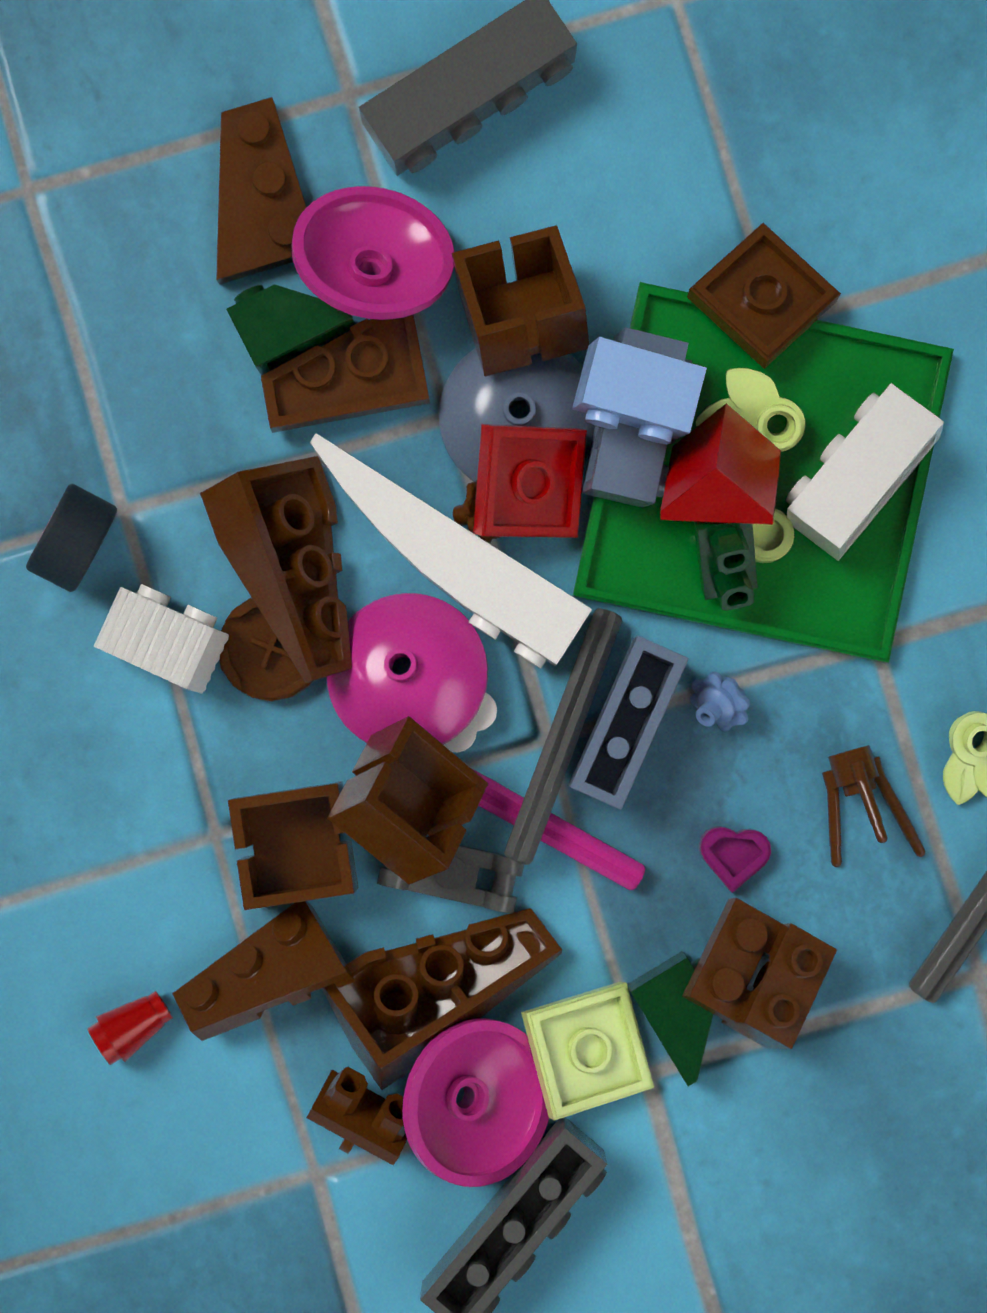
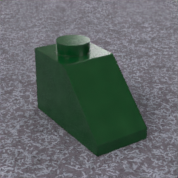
M275 284L264 289L263 285H256L244 290L234 298L236 304L226 309L261 376L317 345L322 346L350 331V327L355 325L352 315L328 305L321 299Z
M681 951L633 980L627 986L686 1085L690 1086L698 1080L713 1014L682 997L700 958L690 963Z

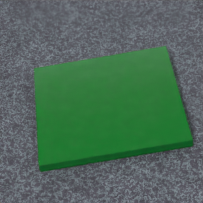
M643 282L639 283L630 328L689 343L685 359L692 360V364L707 368L691 431L697 427L696 420L707 407L721 399L729 398L726 386V372L733 368H749L767 375L774 382L779 397L793 401L801 409L805 418L804 434L793 448L781 452L775 509L780 510L786 516L787 508L790 506L786 502V498L792 488L803 476L806 475L812 479L824 465L820 461V457L826 447L838 434L845 438L859 423L854 419L856 412L872 393L880 397L892 383L940 418L954 351L952 348L817 320L763 369L687 298L688 292ZM783 415L772 416L767 423L768 430L772 433L782 432L787 424L786 417ZM685 436L676 439L673 445L667 444L664 465L669 466L672 447ZM934 446L839 561L794 528L793 544L783 557L770 563L756 562L758 588L753 589L754 603L750 606L728 611L722 610L718 598L704 599L701 590L694 521L661 520L663 496L656 497L655 504L643 508L593 497L572 596L876 662L889 663Z

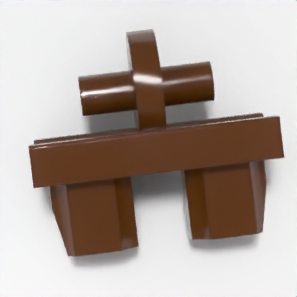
M350 1067L344 1068L340 1073L331 1070L306 1118L342 1137L343 1140L339 1150L349 1154L355 1144L394 1166L407 1141L403 1124V1096L395 1093L387 1095L385 1099L367 1089L368 1083L365 1075Z

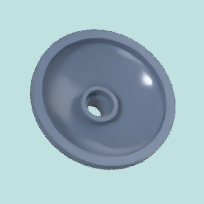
M475 348L455 366L441 394L439 425L449 456L461 472L470 480L476 482L478 476L481 424L579 428L587 430L584 461L586 460L590 452L595 425L585 421L586 413L572 409L583 367L571 354L542 361L540 353L531 355V365L485 377ZM513 402H525L530 408L529 414L522 419L514 418L509 412V407Z

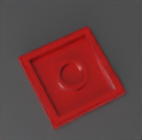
M481 424L473 534L499 537L578 538L587 430L579 428Z

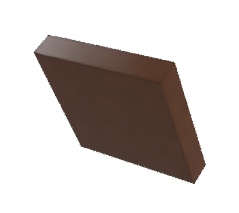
M762 223L689 289L687 298L765 369L837 302L841 293L767 225Z

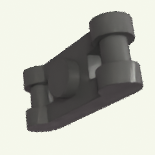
M459 845L449 869L408 885L388 867H380L377 884L513 914L517 897L512 895L516 876H522L524 864L512 861L503 854ZM479 868L495 871L491 890L475 887Z

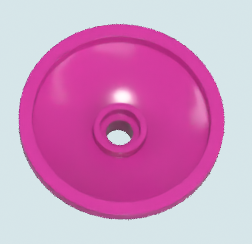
M355 186L329 192L317 198L305 208L298 218L293 232V263L304 284L313 294L328 305L357 317L386 320L403 318L423 311L442 296L448 287L454 268L452 253L454 252L453 243L448 231L439 218L415 199L385 188Z
M402 593L375 600L361 608L348 620L352 669L328 676L327 687L337 715L354 735L367 743L372 734L410 716L444 745L458 736L471 723L479 711L486 693L488 662L483 643L477 631L459 610L447 602L432 596ZM401 657L410 659L411 666L405 674L397 675L393 673L392 667L397 659Z
M493 1019L466 1020L439 1033L418 1056L411 1069L404 1091L403 1124L413 1153L420 1163L432 1174L449 1183L463 1187L490 1185L503 1180L517 1171L530 1158L539 1145L549 1120L527 1035L508 1023ZM463 1087V1099L459 1103H456L457 1094L459 1090Z

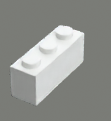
M892 383L880 397L872 393L863 402L854 416V419L859 423L846 438L838 434L829 443L820 457V461L824 463L821 469L812 479L806 475L803 476L786 498V502L790 504L787 508V518L791 521L793 527L837 561L841 559L941 436L944 421Z

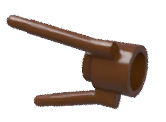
M870 745L829 756L828 759L832 770L823 772L822 775L827 789L831 864L834 867H839L842 863L839 787H843L845 797L860 793L876 839L879 843H885L888 837L872 792L878 786L914 853L918 857H923L925 849L918 838V834L885 776L880 757L873 758Z

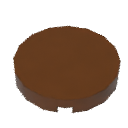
M249 598L231 611L221 630L229 634V639L224 644V651L220 654L219 661L222 671L235 688L251 698L274 702L295 697L311 686L313 681L305 683L252 598Z

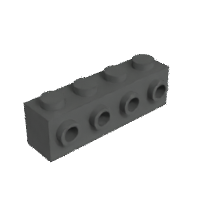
M524 0L359 106L362 124L396 176L407 169L411 173L418 172L431 164L437 157L436 151L454 140L456 144H461L472 138L481 130L483 126L481 122L499 111L501 115H506L517 109L528 98L526 93L544 82L546 86H551L567 76L573 69L571 64L575 62L577 42L549 0Z
M566 1117L559 1119L540 1141L530 1158L511 1175L422 1281L420 1300L435 1313H492L500 1301L498 1294L511 1279L517 1282L527 1272L535 1260L536 1255L533 1254L544 1239L548 1237L551 1240L557 1236L571 1217L569 1210L583 1194L585 1197H588L603 1181L607 1173L604 1168L608 1165L604 1150Z

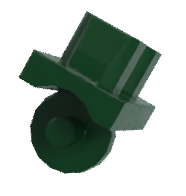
M694 521L701 590L704 599L718 598L722 610L725 611L753 604V589L758 588L753 524Z

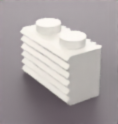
M143 584L140 585L137 593L120 587L94 647L180 687L202 694L206 690L207 683L211 680V674L215 670V664L220 660V654L224 651V644L229 639V634L213 628L217 617L190 605H187L183 614L167 607L171 599L170 596Z

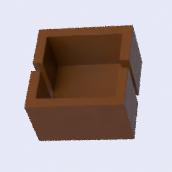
M557 225L509 237L516 279L513 282L507 283L502 248L499 240L452 253L460 299L485 377L531 365V355L540 353L542 361L588 349L589 335L586 307Z
M408 716L370 736L352 770V773L356 776L347 780L327 819L410 885L449 869L466 833V829L462 825L472 820L489 783Z
M343 781L243 796L228 800L235 850L247 848L253 845L254 855L245 856L237 860L244 910L354 894L359 887L352 840L341 841L340 833L344 832L327 819L343 789Z

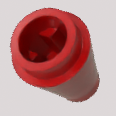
M155 991L148 996L141 997L96 1016L98 1022L87 1028L102 1056L109 1065H112L119 1059L126 1062L166 1022L173 1019V1016L158 992Z

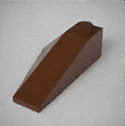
M314 456L239 471L201 492L200 495L218 545L305 683L352 669L346 605L338 599L336 574L343 571L340 553H334L331 526L338 523L337 509L319 457Z
M529 908L514 912L513 914L510 913L469 924L466 930L436 938L432 934L417 938L416 943L387 951L383 947L365 952L347 964L356 982L341 988L331 984L322 988L353 1050L380 1089L383 1090L411 1072L415 1061L423 1049L439 1033L457 1023L483 1017L561 955L562 949L532 909Z

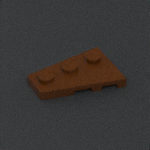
M273 97L221 112L216 275L219 285L293 262V232L298 218L306 208V204Z
M414 314L403 318L368 320L366 318L350 327V331L321 347L317 345L261 376L272 433L430 404Z
M302 901L292 904L172 994L191 1033L201 1041L260 1019L264 1010L287 1001L294 1006L312 999L311 992L331 984L341 988L356 982L313 906L308 901Z

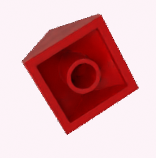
M726 403L672 447L661 506V520L773 525L781 450Z

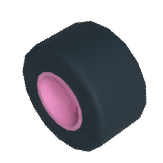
M75 484L68 485L26 564V569L69 592L75 591L90 567L116 516V506Z

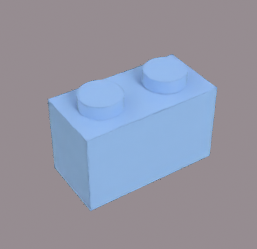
M598 337L588 346L572 409L586 413L585 421L592 425L607 429H617L618 424L622 423L639 428L638 436L642 439L660 444H670L672 438L678 439L689 434L691 431L707 368Z

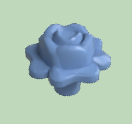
M714 671L707 678L696 679L692 683V689L695 693L690 697V702L698 709L696 711V718L700 724L710 727L717 723V726L722 731L728 732L732 726L744 725L748 721L746 710L750 706V701L746 698L744 690L739 687L735 679L722 677Z

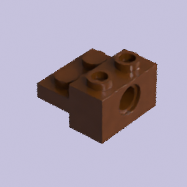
M730 898L682 997L723 1019L722 1024L767 1049H792L837 949L792 923L782 924L742 900Z

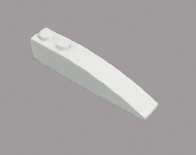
M314 435L310 441L311 445L347 496L383 538L412 566L473 614L469 620L470 624L495 640L500 632L519 643L514 652L540 669L546 661L554 666L558 664L591 612V608L320 435Z

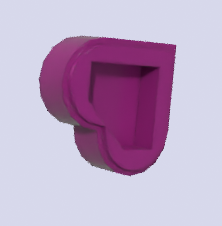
M717 826L706 830L701 836L699 853L727 889L733 893L766 865L770 859L771 845L767 837L759 831L742 829L735 833L729 828Z

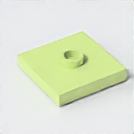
M620 981L521 1012L549 1119L555 1121L654 1088L626 982Z

